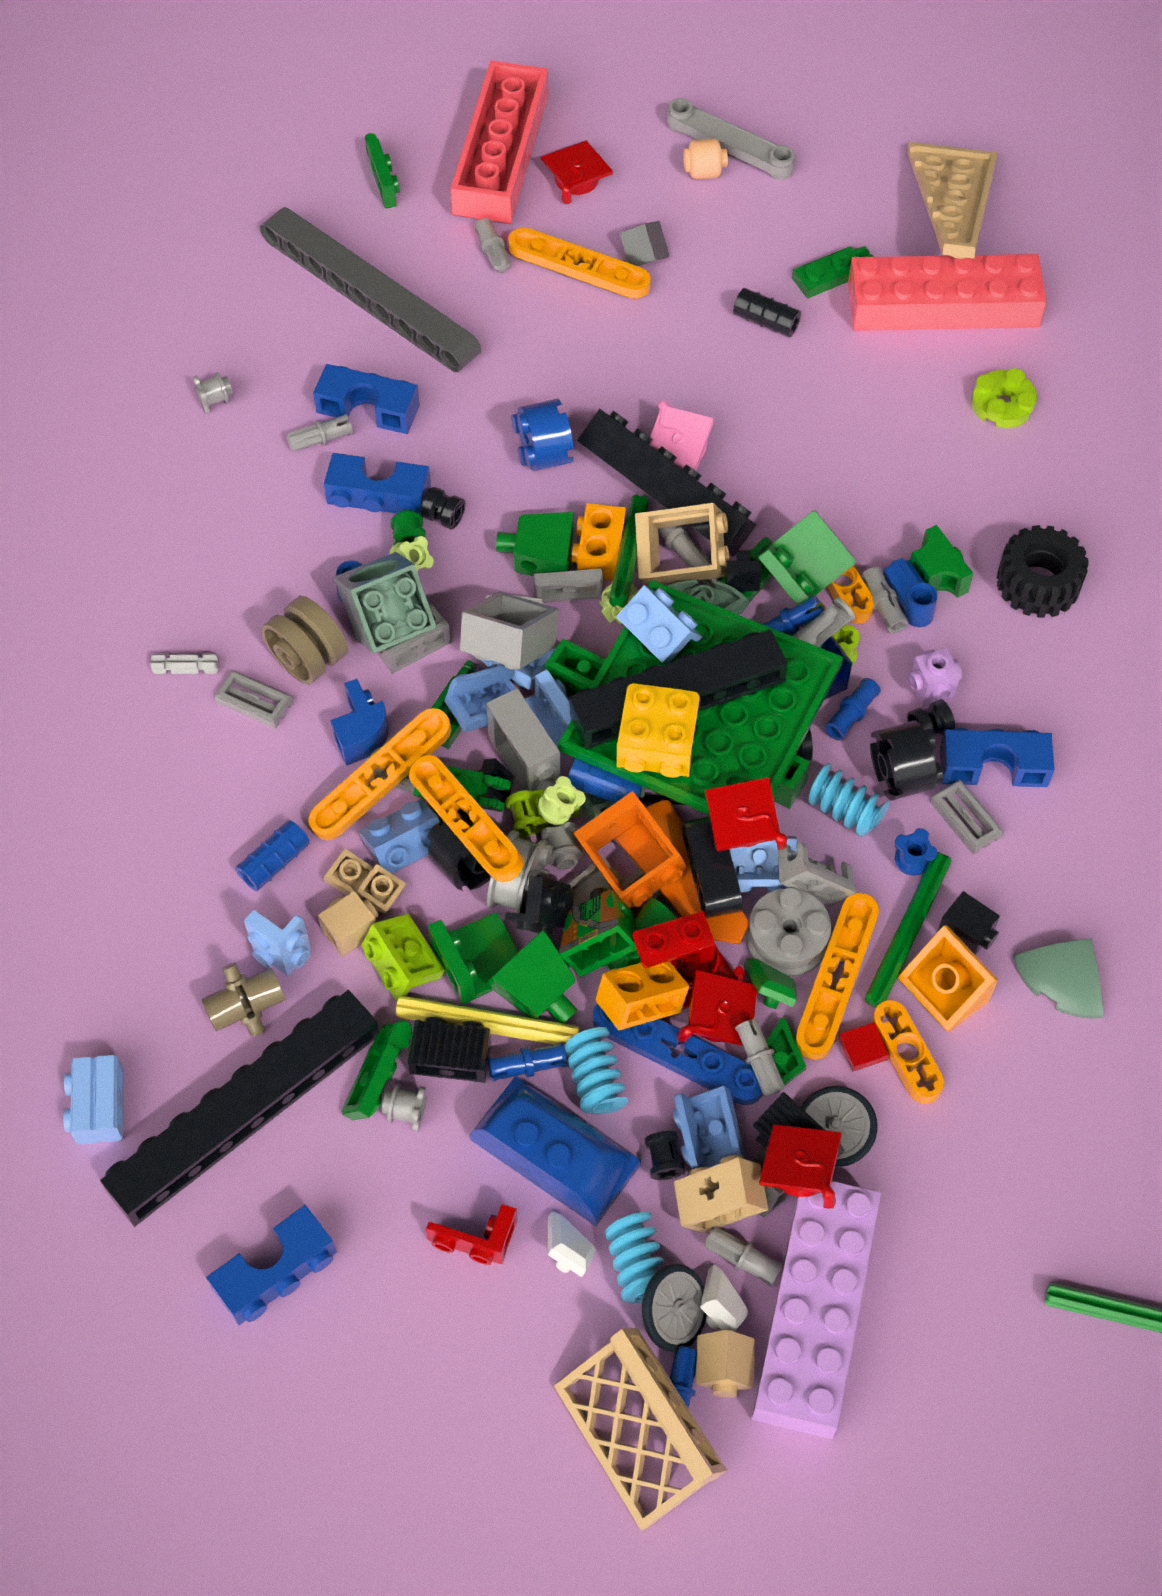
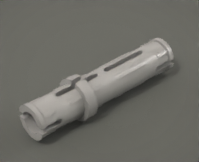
M685 526L658 528V532L665 539V545L670 550L674 549L689 567L712 565V561L690 538V532ZM724 577L702 581L705 585L715 587L714 582H720Z

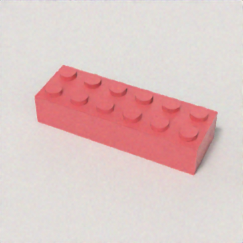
M490 60L450 188L452 215L476 219L489 218L492 221L512 224L549 96L548 68Z
M1039 254L975 255L974 259H957L952 256L852 257L848 290L853 331L1040 327L1046 305V296Z

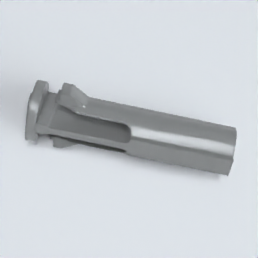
M837 597L825 611L805 628L795 633L793 637L821 648V645L844 625L852 622L855 619V615L851 608L842 599Z

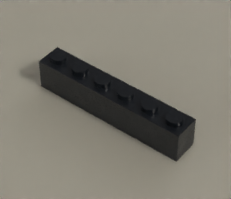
M599 408L577 441L667 509L714 503L727 516L728 532L724 533V546L728 547L729 555L734 557L736 550L740 549L757 526L756 523L748 518L752 512L737 501L731 506L723 500L726 496L724 491L711 482L708 487L704 486L698 481L702 475L685 464L683 469L674 464L677 457L663 446L657 451L649 445L653 439L637 428L634 433L626 428L629 421L614 410L608 415ZM709 521L688 524L710 540Z
M771 629L761 633L752 632L740 640L728 644L719 643L707 651L695 655L686 654L674 662L662 666H650L643 672L629 677H617L610 681L609 684L594 689H582L569 697L570 716L585 750L618 739L627 687L630 684L635 683L697 692L700 697L699 712L784 683L786 681L788 663Z

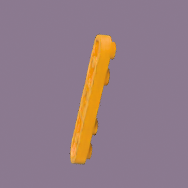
M518 228L509 235V251L516 258L629 298H642L650 291V274L639 266L530 228ZM580 260L584 261V263L581 262L579 265L574 264L578 263Z
M435 708L426 709L321 800L311 810L308 818L309 826L315 836L323 840H332L339 837L408 776L412 764L422 756L431 755L445 743L451 734V724L446 713ZM376 768L380 770L387 768L386 773L388 777L384 780L380 777L373 780L375 778L373 771Z
M426 755L417 759L409 771L411 783L494 880L504 883L516 878L524 866V859L518 849L439 758L433 755ZM459 808L467 813L474 823L471 828L460 818L461 816L457 813Z
M856 893L850 895L842 905L796 1034L795 1042L801 1055L807 1059H823L830 1053L879 914L877 902L868 894ZM840 961H844L843 976L845 978L839 980L834 991L830 989L832 984L831 973L836 971Z

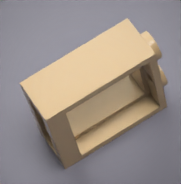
M714 503L635 513L638 579L645 585H648L650 580L666 585L685 580H705L726 576L725 566L727 561H730L728 547L724 546V533L728 532V521L726 514L722 513ZM709 521L712 565L660 571L658 528Z

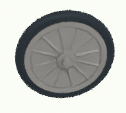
M830 1086L814 1092L803 1102L801 1108L825 1130L842 1133L840 1144L845 1150L837 1158L835 1167L854 1164L870 1151L877 1136L878 1124L872 1105L862 1094L851 1088Z
M671 1264L661 1268L650 1279L643 1296L642 1318L645 1330L655 1345L669 1352H677L680 1346H691L697 1340V1336L701 1334L707 1316L700 1308L704 1285L699 1276L685 1265Z

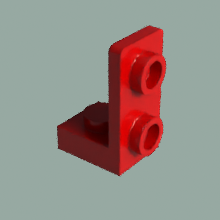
M704 911L634 931L632 934L637 953L644 968L694 953L699 964L712 961L714 958L716 944Z
M501 1204L498 1215L491 1214L484 1233V1237L489 1240L433 1222H428L425 1229L427 1239L432 1242L431 1245L443 1252L453 1253L456 1249L468 1253L470 1259L480 1264L491 1265L492 1262L502 1264L518 1221L517 1208Z

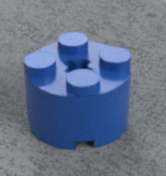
M558 398L521 406L518 408L517 414L511 415L513 430L515 434H520L522 446L518 447L520 462L522 466L528 465L533 472L573 462L574 457H568L567 452L574 450L571 428L566 412L560 414L557 406L563 405Z

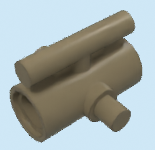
M235 962L224 966L222 970L227 979L224 983L226 988L201 999L215 1031L241 1021L242 1025L247 1026L251 1036L263 1033L265 1029L260 1020L262 1017L261 1011L286 1000L273 969L269 968L247 978L245 974L240 973Z

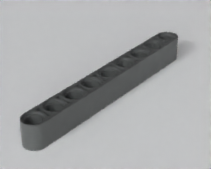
M281 208L260 225L263 238L272 247L451 371L459 372L481 353V346L478 340L469 331L289 208Z

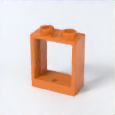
M633 791L573 833L611 888L630 909L634 906L640 907L644 905L655 891L664 885L668 886L675 883L681 878L683 872L688 869L679 852ZM641 820L669 858L624 889L597 851Z

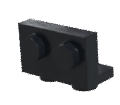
M529 876L525 914L506 912L505 920L517 922L516 929L527 930L534 933H539L543 930L546 934H553V928L565 927L568 912L573 907L571 885L544 877Z

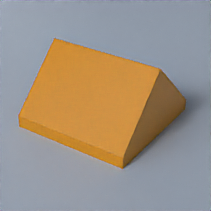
M947 925L938 931L897 977L947 1032L954 1029L989 1002L998 978Z

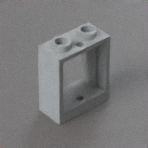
M518 688L487 702L489 741L508 770L514 775V779L521 790H546L548 786H554L556 780L560 777V751Z

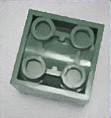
M397 552L333 577L356 639L373 654L437 628L415 564Z

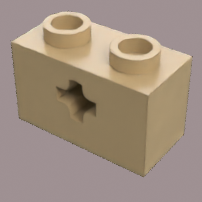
M731 1155L720 1160L721 1164L710 1168L699 1167L692 1169L688 1172V1176L675 1180L674 1186L681 1227L705 1233L711 1231L714 1227L719 1228L767 1211L768 1204L765 1188L759 1184L762 1172L760 1164L746 1160L741 1155Z

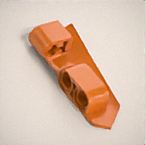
M663 800L646 807V809L679 852L688 868L683 872L678 881L668 886L664 885L658 890L678 914L684 917L700 912L701 907L684 845L682 820L670 801ZM641 820L615 838L616 842L644 874H647L669 858ZM743 911L706 918L714 941L740 945L749 927V921Z

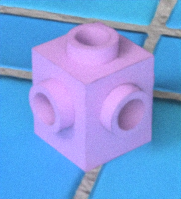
M948 648L938 651L928 650L914 658L912 670L908 675L909 683L912 690L916 692L922 707L939 699L944 701L953 699L959 680L962 679V670L959 662L956 659H952Z

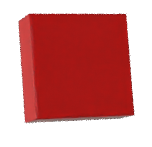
M874 1022L839 1034L838 1040L852 1072L888 1060L889 1054Z

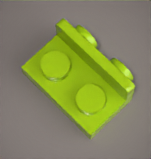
M409 913L373 923L362 943L366 958L373 964L382 978L383 985L390 991L396 1001H398L400 996H407L410 988L441 979L445 972L444 967Z

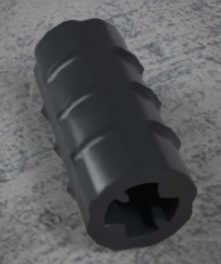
M743 288L739 292L733 309V314L787 337H792L795 333L802 313L800 310L788 306V304H783L774 300V298L766 297L760 294V292H754L747 288Z

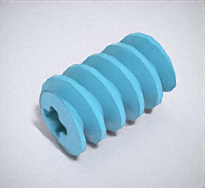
M831 763L826 764L812 784L808 802L812 806L821 803L820 810L825 814L833 810L832 818L836 821H840L845 817L844 826L851 829L857 825L856 834L860 837L865 836L882 820L889 808L890 801L887 800L880 807L877 806L878 793H874L866 799L867 786L863 785L857 791H854V778L851 777L843 784L841 783L843 771L839 770L833 776H830Z
M596 1027L582 1031L570 1038L564 1045L565 1053L569 1056V1068L573 1070L572 1079L577 1084L576 1094L581 1098L579 1101L580 1109L588 1114L615 1112L625 1107L628 1103L627 1097H616V1095L625 1091V1085L623 1083H612L621 1077V1071L619 1069H608L617 1063V1057L615 1055H605L613 1049L611 1041H601L609 1036L610 1032L606 1027Z
M637 1212L619 1218L605 1230L606 1239L612 1242L609 1245V1252L612 1256L616 1257L613 1261V1267L616 1271L620 1272L617 1276L618 1285L625 1287L621 1291V1297L623 1301L628 1303L643 1302L645 1289L650 1279L656 1273L655 1269L664 1264V1258L651 1257V1253L660 1249L659 1242H647V1238L656 1233L655 1227H643L642 1225L652 1218L650 1212Z

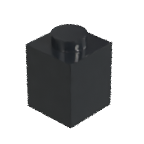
M963 891L943 915L938 931L947 925L976 955L982 947L988 950L998 937L999 931L995 928L1000 915Z

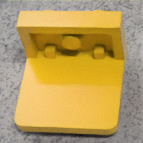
M635 683L630 684L627 687L617 743V767H622L636 773L651 771L672 778L679 776L689 777L692 745L700 700L699 694L694 691Z

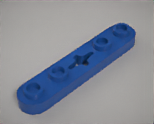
M597 1003L594 1007L593 1026L594 1028L606 1027L609 1029L610 1033L606 1038L709 1090L726 1086L730 1089L733 1102L737 1104L752 1105L762 1097L763 1093L751 1064H746L745 1061L693 1035L685 1043L677 1040V1032L680 1029L660 1019L618 1031ZM679 1044L684 1045V1053L687 1055L680 1054L677 1058H673L671 1056L672 1050L669 1047L676 1048Z

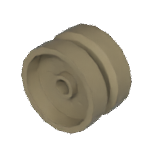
M299 595L284 608V616L276 614L261 627L262 638L274 658L292 677L303 684H312L326 672L325 664L333 666L348 653V644L337 624L322 607L306 596Z

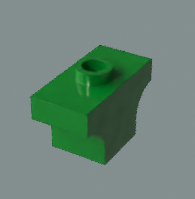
M937 525L926 529L922 546L911 553L910 562L924 583L932 585L936 591H948L957 598L968 593L974 573L965 563L961 551L957 547L952 546Z

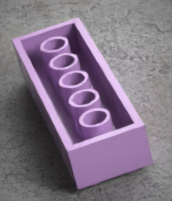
M834 1181L831 1183V1188L834 1190L836 1204L833 1209L823 1207L822 1193L810 1197H797L752 1420L831 1440L838 1428L881 1198V1192Z

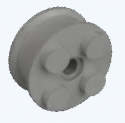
M512 830L507 838L521 853L524 859V866L520 874L511 881L503 883L497 882L492 877L490 878L487 905L490 908H494L499 904L516 910V913L525 914L529 876L549 878L550 870L545 869V867L549 863L553 847L548 845V841L543 839L537 844L519 838V832Z
M784 888L769 892L757 901L751 912L746 937L749 953L753 959H758L789 977L806 974L816 968L825 955L831 934L830 916L824 905L816 897L805 891Z

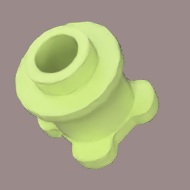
M422 536L416 537L411 543L407 541L396 543L389 553L397 552L414 563L417 572L421 568H431L434 563V559L429 555L427 549L428 541Z
M560 776L554 786L546 788L544 794L538 800L537 807L540 815L547 822L554 825H562L569 820L576 806L584 804L586 797L582 791H578L571 784L569 778Z

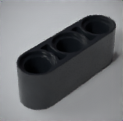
M706 817L683 821V840L701 911H704L706 918L742 912V896L729 849L717 852L711 818Z

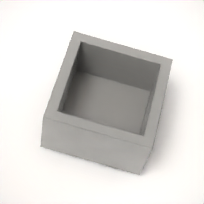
M499 591L462 612L460 651L472 654L478 660H492L501 663L507 669H522L556 647L559 609Z

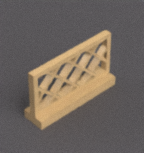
M623 1328L610 1337L611 1342L560 1380L554 1387L640 1530H645L708 1482L716 1480L728 1470L639 1329ZM614 1352L622 1363L620 1381L602 1377L605 1359ZM595 1368L594 1375L587 1374ZM629 1377L632 1379L634 1384L629 1383ZM580 1379L593 1381L589 1405L578 1403L569 1388ZM601 1383L619 1387L615 1411L598 1407ZM628 1389L639 1391L645 1400L642 1417L624 1413ZM583 1410L588 1411V1415H587V1416L585 1415V1413H584ZM597 1413L614 1417L611 1440L599 1438L594 1430ZM652 1413H653V1415L655 1416V1418H656L657 1420L651 1419V1414H652ZM623 1419L641 1423L638 1447L619 1443ZM650 1425L662 1427L667 1435L665 1453L646 1449ZM605 1446L610 1447L609 1453H608L607 1449L605 1448ZM674 1448L679 1456L673 1455ZM618 1449L637 1453L633 1477L621 1474L616 1466ZM645 1455L664 1459L660 1483L642 1479ZM672 1461L685 1464L694 1479L684 1488L669 1485ZM627 1482L632 1483L631 1489L628 1486ZM640 1486L659 1490L657 1507L648 1515L645 1514L638 1502ZM668 1492L675 1493V1495L667 1500Z

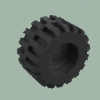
M1040 525L1032 526L1030 531L1024 528L1019 531L1018 535L1014 534L1009 539V543H1006L996 577L998 579L997 587L998 590L1003 591L1001 597L1004 601H1011L1010 607L1015 610L1018 608L1024 610L1023 614L1025 615L1037 614V618H1045V615L1048 613L1051 617L1059 615L1060 610L1063 612L1069 610L1071 604H1075L1079 597L1089 565L1088 558L1085 557L1086 550L1084 546H1078L1079 540L1075 536L1070 538L1067 536V531L1061 529L1059 532L1054 530V526L1047 525L1046 529L1041 528ZM1030 567L1045 568L1054 575H1040L1032 571Z

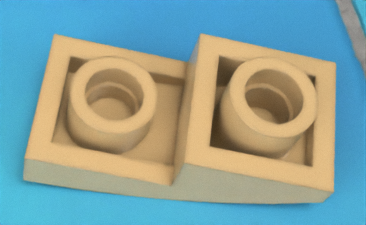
M346 848L323 879V881L345 895L355 891L362 901L368 899L377 911L384 914L387 913L406 887L405 882L380 865L376 864L372 867Z

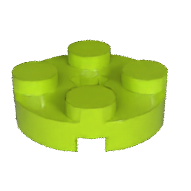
M1017 368L996 370L980 375L977 378L971 404L975 414L984 422H986L987 418L990 421L996 422V427L1014 428L1026 423L1034 412L1037 391L1031 381L1025 378V373ZM1007 396L1010 398V401L1005 402L1004 399H998V397Z

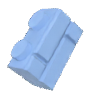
M106 1055L96 1056V1058H73L71 1060V1072L64 1075L66 1096H71V1107L64 1109L63 1114L65 1131L70 1132L78 1144L98 1143V1141H121L123 1139V1066L118 1056Z

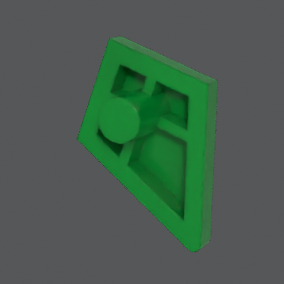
M747 958L744 968L758 993L766 996L763 1003L772 1009H776L779 1002L794 1007L797 1000V987L794 979L758 959Z
M781 1018L766 1042L769 1049H774L775 1053L772 1057L783 1084L786 1086L806 1070V1064L786 1019Z

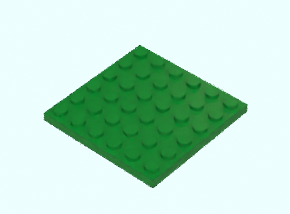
M650 580L647 587L654 591L661 588L675 601L671 606L678 613L683 610L698 623L694 629L702 636L698 642L690 639L671 662L686 654L695 655L707 651L719 643L728 644L740 640L752 632L761 633L771 629L788 663L786 681L699 711L692 745L689 777L679 776L672 778L658 772L642 771L636 773L622 767H617L618 739L585 750L572 720L558 742V750L708 815L710 813L705 791L708 789L769 777L774 799L842 666L843 657ZM624 626L590 688L594 689L609 684L610 681L617 677H629L641 673L650 666H662L665 664Z

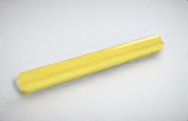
M400 996L396 1004V1016L398 1018L424 1021L428 1017H437L452 1025H462L463 1022L473 1021L482 1024L484 1028H489L491 1034L553 1045L561 1042L565 1045L570 1038L580 1033V1027L576 1025L407 996Z

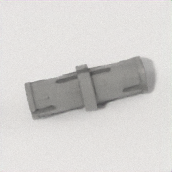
M872 567L866 570L861 578L873 596L874 610L879 611L889 633L902 631L909 622L898 605V595L886 582L880 567Z

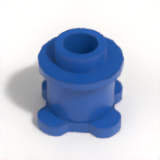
M918 828L912 834H900L895 839L894 844L897 848L894 858L895 864L906 875H921L925 872L929 862L933 861L937 856V849L931 845L927 830Z

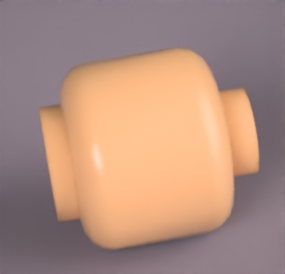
M717 139L692 140L689 143V147L684 148L685 172L690 173L693 179L718 178L722 167H727L728 165L727 149H721L720 142Z

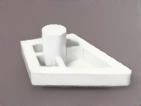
M552 1211L548 1216V1255L557 1261L556 1267L560 1271L567 1273L572 1270L582 1277L596 1249L567 1219L556 1211Z
M716 1264L711 1266L707 1272L700 1308L707 1314L706 1322L711 1328L736 1331L749 1315V1312L724 1272Z

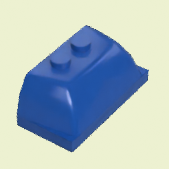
M517 1076L512 1079L470 1134L472 1142L594 1226L598 1225L641 1166L640 1159Z

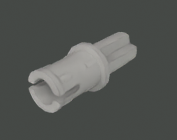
M480 219L475 223L474 230L482 243L481 250L489 257L493 268L499 273H503L505 269L511 266V261L504 249L505 242L497 234L491 219Z
M347 414L321 423L316 420L312 426L288 433V444L292 451H298L320 443L324 446L326 441L353 434L351 422L347 423L349 421Z
M755 1018L750 1020V1023L748 1020L737 1025L735 1030L738 1032L748 1057L745 1060L746 1064H751L762 1093L765 1096H771L783 1090L784 1084L772 1057L775 1053L774 1049H769L759 1021Z
M718 1227L711 1229L704 1243L707 1249L735 1264V1270L738 1271L741 1268L767 1283L770 1287L783 1266V1263L753 1248L751 1241L747 1245Z

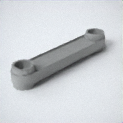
M677 98L670 102L667 109V123L672 131L685 133L696 139H717L720 142L721 149H727V154L768 172L772 178L786 180L791 177L795 167L794 151L790 147L772 143L693 106L687 99Z

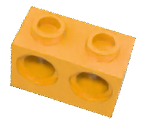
M586 503L585 515L578 516L576 536H581L580 543H574L572 550V563H577V570L602 569L603 580L613 581L626 523V507Z
M670 961L649 968H644L640 962L603 973L595 1000L619 1031L681 1013L689 985Z

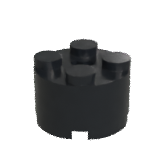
M911 721L871 733V737L876 738V742L870 743L873 768L878 782L886 781L889 789L883 792L889 800L893 801L932 790L936 784L943 782L941 766L938 762H935L932 750L936 747V740L931 728L923 729L917 721Z
M460 808L457 813L471 828L474 823L469 815ZM445 822L438 823L430 829L427 835L430 841L428 857L458 890H462L463 886H467L470 890L477 889L490 881L491 876Z

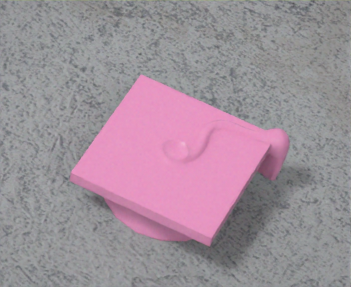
M660 401L658 403L660 411L650 436L653 440L649 445L657 451L663 446L677 457L674 464L681 469L687 464L697 471L699 462L707 449V440L714 423V418L675 409L668 402Z

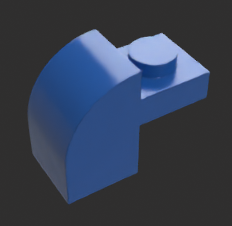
M358 679L344 683L347 701L352 712L330 720L335 742L346 766L370 757L374 750L384 745L388 735L384 702L381 701L375 704L369 689L363 690Z

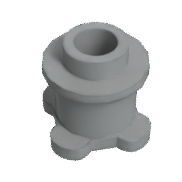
M216 372L214 377L202 381L199 380L198 376L193 377L198 397L206 414L210 412V405L222 401L229 403L228 396L233 395V391L227 376L221 378L219 372Z
M566 822L557 827L544 828L540 832L542 839L548 841V845L553 847L549 865L562 870L574 867L582 857V849L577 846V838L573 834L576 830L575 823Z
M398 1084L394 1086L393 1091L387 1090L382 1104V1113L388 1114L387 1121L392 1123L394 1120L413 1123L412 1130L419 1131L427 1101L426 1087L420 1086L418 1093L403 1090Z

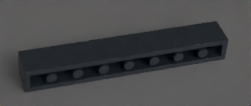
M349 989L341 996L335 995L323 1005L320 1012L311 1019L305 1018L293 1028L292 1033L281 1042L275 1041L267 1046L262 1056L251 1065H243L237 1069L232 1075L231 1080L225 1085L208 1091L202 1097L200 1104L189 1112H182L177 1115L165 1131L157 1137L151 1136L143 1141L135 1154L125 1161L121 1160L113 1164L106 1171L105 1177L100 1180L107 1194L134 1227L373 1042L377 1033H379L377 1020Z

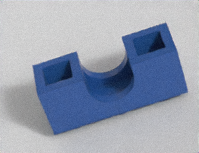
M327 363L313 392L316 412L336 418L344 414L349 416L352 409L356 406L371 404L375 406L378 428L408 434L420 406L417 384Z
M332 453L324 481L327 504L341 508L353 507L366 509L371 512L381 511L395 514L402 510H412L421 515L423 500L431 489L429 466L397 462L395 470L390 477L384 480H372L367 477L365 457Z
M966 728L945 730L940 746L941 769L943 772L942 784H953L961 780L964 785H977L983 764L990 761L1004 764L1011 772L1012 786L1048 787L1055 770L1052 733H1040L1036 730L1005 732L1001 729L973 731Z
M306 1204L273 1228L278 1242L283 1247L282 1256L274 1266L267 1269L253 1268L238 1253L206 1277L212 1290L238 1325L245 1321L252 1322L258 1319L267 1310V1304L278 1296L283 1298L290 1295L299 1287L302 1278L312 1271L314 1273L320 1272L332 1262L333 1255L337 1253L334 1242Z

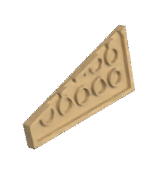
M908 142L907 153L942 254L950 255L957 259H974L998 152Z

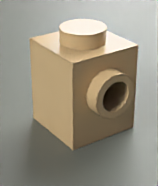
M355 891L346 897L340 896L329 904L326 910L318 914L321 931L341 957L363 943L371 925L376 923V919L379 917L372 903L368 899L362 901Z
M729 1329L697 1336V1385L712 1389V1394L717 1397H735L739 1390L754 1388L755 1338Z

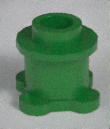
M402 510L391 518L390 524L394 530L393 539L395 540L393 545L406 541L411 543L419 536L426 537V531L422 528L424 523L423 517L419 513L412 510Z

